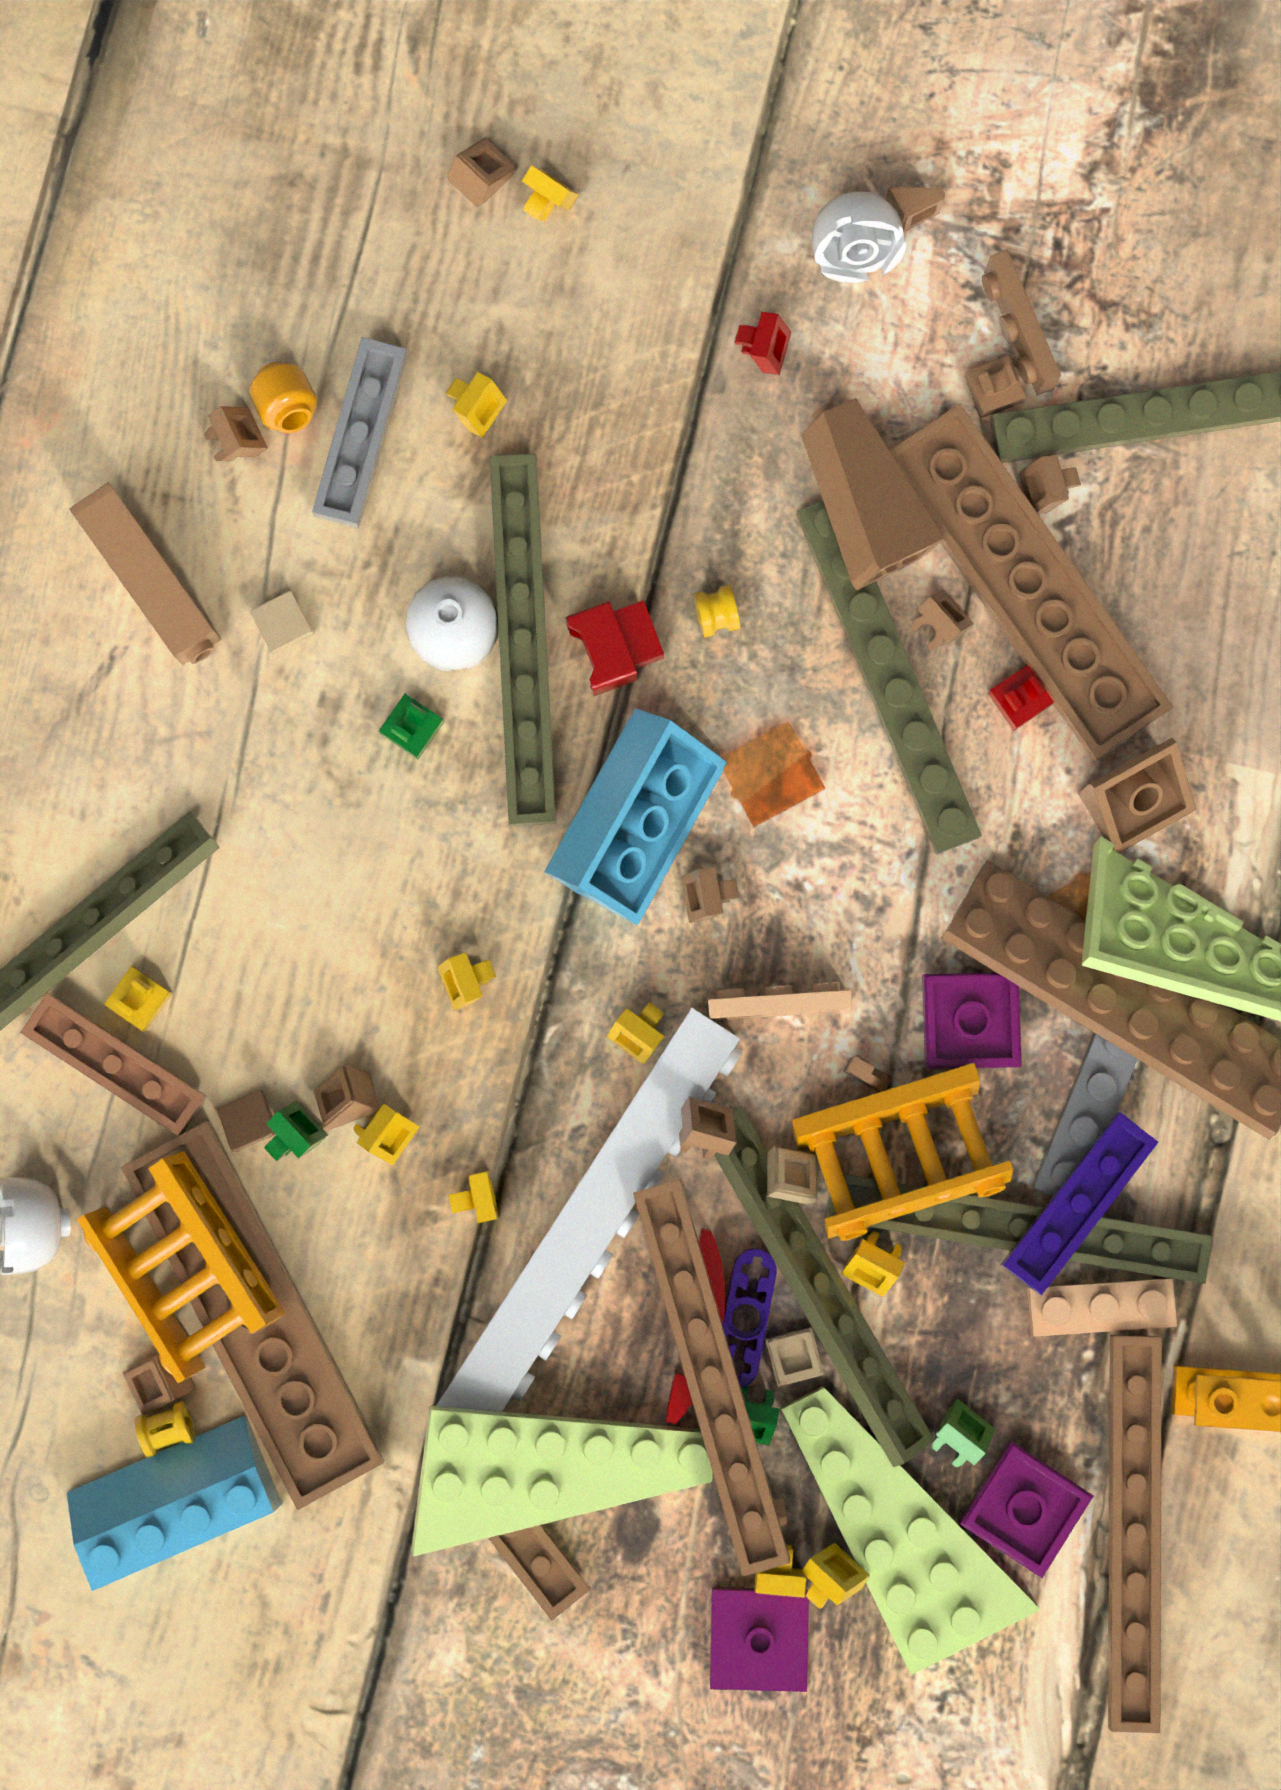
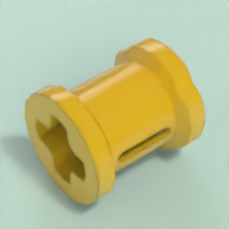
M183 1401L174 1403L173 1409L150 1417H146L144 1414L135 1417L136 1435L139 1445L147 1458L155 1456L158 1449L184 1441L187 1445L195 1442L193 1421ZM171 1427V1428H169V1429H166V1430H163V1431L158 1432L159 1430H162V1429Z

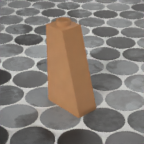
M857 398L840 405L836 401L828 402L812 414L814 422L801 434L851 583L856 590L921 560L945 539Z
M107 482L69 508L172 655L182 666L189 661L191 664H196L212 654L215 650L213 645L221 640L131 509L111 484Z

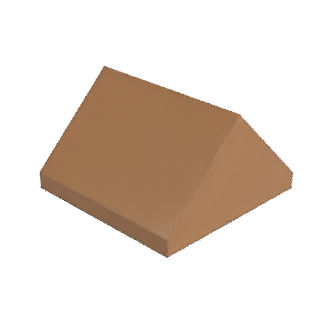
M1173 738L1093 781L1078 793L1103 837L1115 844L1113 850L1117 853H1121L1196 810L1178 744Z

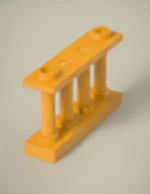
M974 1063L791 1120L792 1133L798 1150L809 1147L810 1151L816 1152L837 1214L824 1219L825 1232L828 1239L839 1236L841 1241L851 1240L867 1233L866 1227L976 1192L978 1197L991 1196L1003 1191L1006 1188L1005 1183L1011 1182L1013 1173L1011 1162L1006 1161L993 1166L970 1104L974 1099L973 1095L979 1094L981 1081ZM941 1105H946L947 1109H952L974 1172L949 1180L946 1179L925 1116L928 1114L927 1110ZM900 1119L902 1123H907L928 1183L927 1187L904 1194L900 1193L879 1132L883 1128L882 1124ZM855 1133L856 1137H861L882 1197V1201L857 1209L854 1207L834 1145L837 1143L836 1138Z
M185 1151L162 1158L148 1168L155 1179V1186L114 1215L110 1213L106 1206L83 1214L76 1219L84 1231L83 1235L86 1243L101 1258L159 1352L162 1366L168 1373L173 1375L177 1383L204 1370L206 1366L198 1354L240 1325H245L252 1334L286 1314ZM165 1201L169 1202L180 1219V1227L137 1256L123 1231ZM190 1242L195 1243L206 1261V1267L162 1297L148 1272ZM214 1284H220L232 1302V1308L190 1337H187L173 1313Z
M1173 1365L1171 1413L1180 1416H1194L1195 1426L1281 1432V1373Z

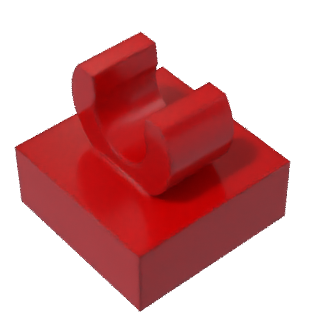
M761 311L757 327L739 325L734 343L736 345H743L741 352L750 355L763 373L780 375L791 331L779 314Z
M1026 665L988 692V695L1013 731L1055 703L1029 665Z

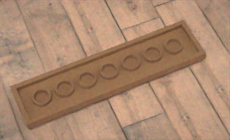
M958 404L889 450L945 539L940 543L1025 665H1029L1055 702L1053 705L1093 762L1174 708L961 404Z
M989 860L985 862L941 939L1266 1139L1270 1140L1278 1133L1281 1126V1039L1225 1005L1082 966L1086 920Z
M204 1122L127 1163L121 1169L136 1198H138L155 1186V1179L148 1168L162 1158L185 1151L286 1314L266 1327L251 1334L248 1328L242 1324L212 1344L296 1509L299 1510L382 1465L385 1460L210 1123ZM167 1201L146 1215L158 1241L180 1227V1219ZM190 1242L168 1258L181 1284L206 1267L205 1259L193 1242ZM218 1283L190 1301L203 1327L232 1308V1302Z

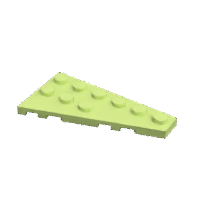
M1100 836L1093 845L1082 966L1281 1021V944L1267 935L1260 939L1242 928L1244 923L1242 920L1182 884L1172 886L1152 874V866L1139 858L1132 862L1113 850L1114 843Z
M823 1386L780 1407L856 1563L870 1575L866 1584L911 1675L1041 1610L900 1465L892 1466L881 1445Z
M429 1405L411 1548L412 1555L414 1557L712 1482L713 1472L700 1428Z

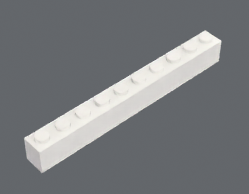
M691 1008L436 1406L502 1412L511 1397L520 1402L535 1378L528 1370L536 1357L539 1356L547 1360L561 1338V1335L554 1331L561 1318L565 1315L573 1319L587 1297L585 1293L580 1291L584 1282L590 1274L598 1279L613 1256L606 1248L614 1235L617 1233L624 1238L637 1219L639 1213L632 1209L636 1203L633 1192L657 1186L665 1175L664 1172L658 1169L667 1153L674 1157L679 1153V1133L682 1129L681 1108L689 1096L707 1102L713 1100L716 1092L709 1087L719 1072L727 1077L740 1058L742 1052L735 1048L740 1038Z

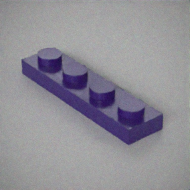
M1117 1112L1000 1265L1038 1295H1042L1159 1142L1121 1112Z

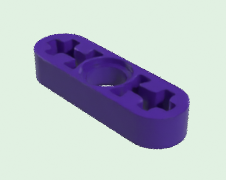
M757 1248L741 1252L734 1262L723 1322L726 1338L728 1334H731L740 1340L756 1339L754 1349L747 1345L744 1346L743 1360L750 1364L749 1371H741L738 1379L741 1388L751 1384L758 1374L777 1275L774 1259L766 1251ZM753 1257H760L761 1265L768 1268L767 1277H759L755 1289L756 1292L765 1291L763 1302L748 1295L735 1297L738 1286L747 1290L749 1277L746 1273L741 1272V1267L743 1264H751ZM741 1304L753 1305L760 1314L758 1325L748 1332L738 1330L732 1323V1313ZM729 1343V1348L733 1358L735 1354L736 1343Z

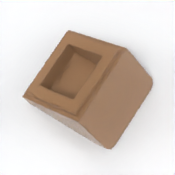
M484 138L456 155L448 173V180L475 206L479 207L516 173L517 167L490 141Z
M892 186L888 188L885 200L897 210L903 232L938 215L945 198V193L941 188Z
M347 1064L343 1065L314 1090L324 1129L327 1130L369 1116L380 1108L370 1074Z
M261 1089L217 1108L232 1152H238L276 1135L266 1124L273 1115Z
M159 1354L122 1372L141 1414L144 1415L195 1389L192 1377L177 1383L173 1375L168 1373L162 1366Z

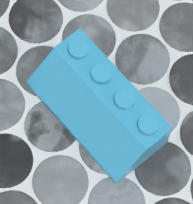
M635 708L544 872L574 892L627 921L639 925L728 762L671 720Z
M246 1415L195 1436L194 1443L187 1445L181 1442L158 1452L153 1457L144 1458L67 1492L73 1544L92 1591L274 1513L282 1505Z

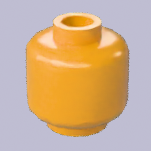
M288 362L269 363L259 370L249 387L250 399L262 423L268 429L283 433L297 432L310 423L317 407L316 394L305 372L295 364Z

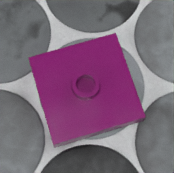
M997 972L922 975L925 1070L956 1069L972 1063L975 1064L976 1068L1022 1067L1018 985Z
M1009 1440L958 1522L1040 1578H1043L1094 1496Z
M712 1587L710 1689L807 1692L809 1624L807 1589H805L804 1598L759 1594L755 1592V1588Z

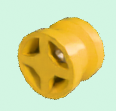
M730 584L720 586L717 592L710 594L703 591L693 593L696 615L703 638L712 637L717 630L725 628L731 632L740 630L738 610Z

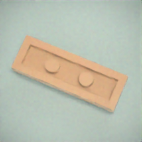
M839 982L811 984L812 993L793 994L792 985L764 987V996L745 997V989L717 990V999H708L707 1001L708 1018L712 1021L849 1012L853 1009L852 991H840Z
M1173 1278L1052 1285L1042 1295H1038L1030 1287H1027L1030 1333L1033 1337L1177 1327Z

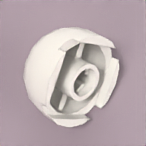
M854 191L842 194L829 201L819 212L812 230V247L815 262L820 265L821 272L827 278L839 282L859 283L868 281V276L865 273L874 272L880 268L882 269V275H884L902 260L906 250L902 223L897 210L882 196L872 192Z
M444 576L427 582L414 594L407 608L405 629L412 649L426 664L441 671L460 670L465 667L468 669L477 666L491 653L498 639V615L492 599L478 584L463 577Z
M24 1177L0 1178V1246H4V1251H0L1 1275H11L36 1271L47 1265L57 1254L61 1237L70 1236L69 1208H60L55 1192L41 1181Z

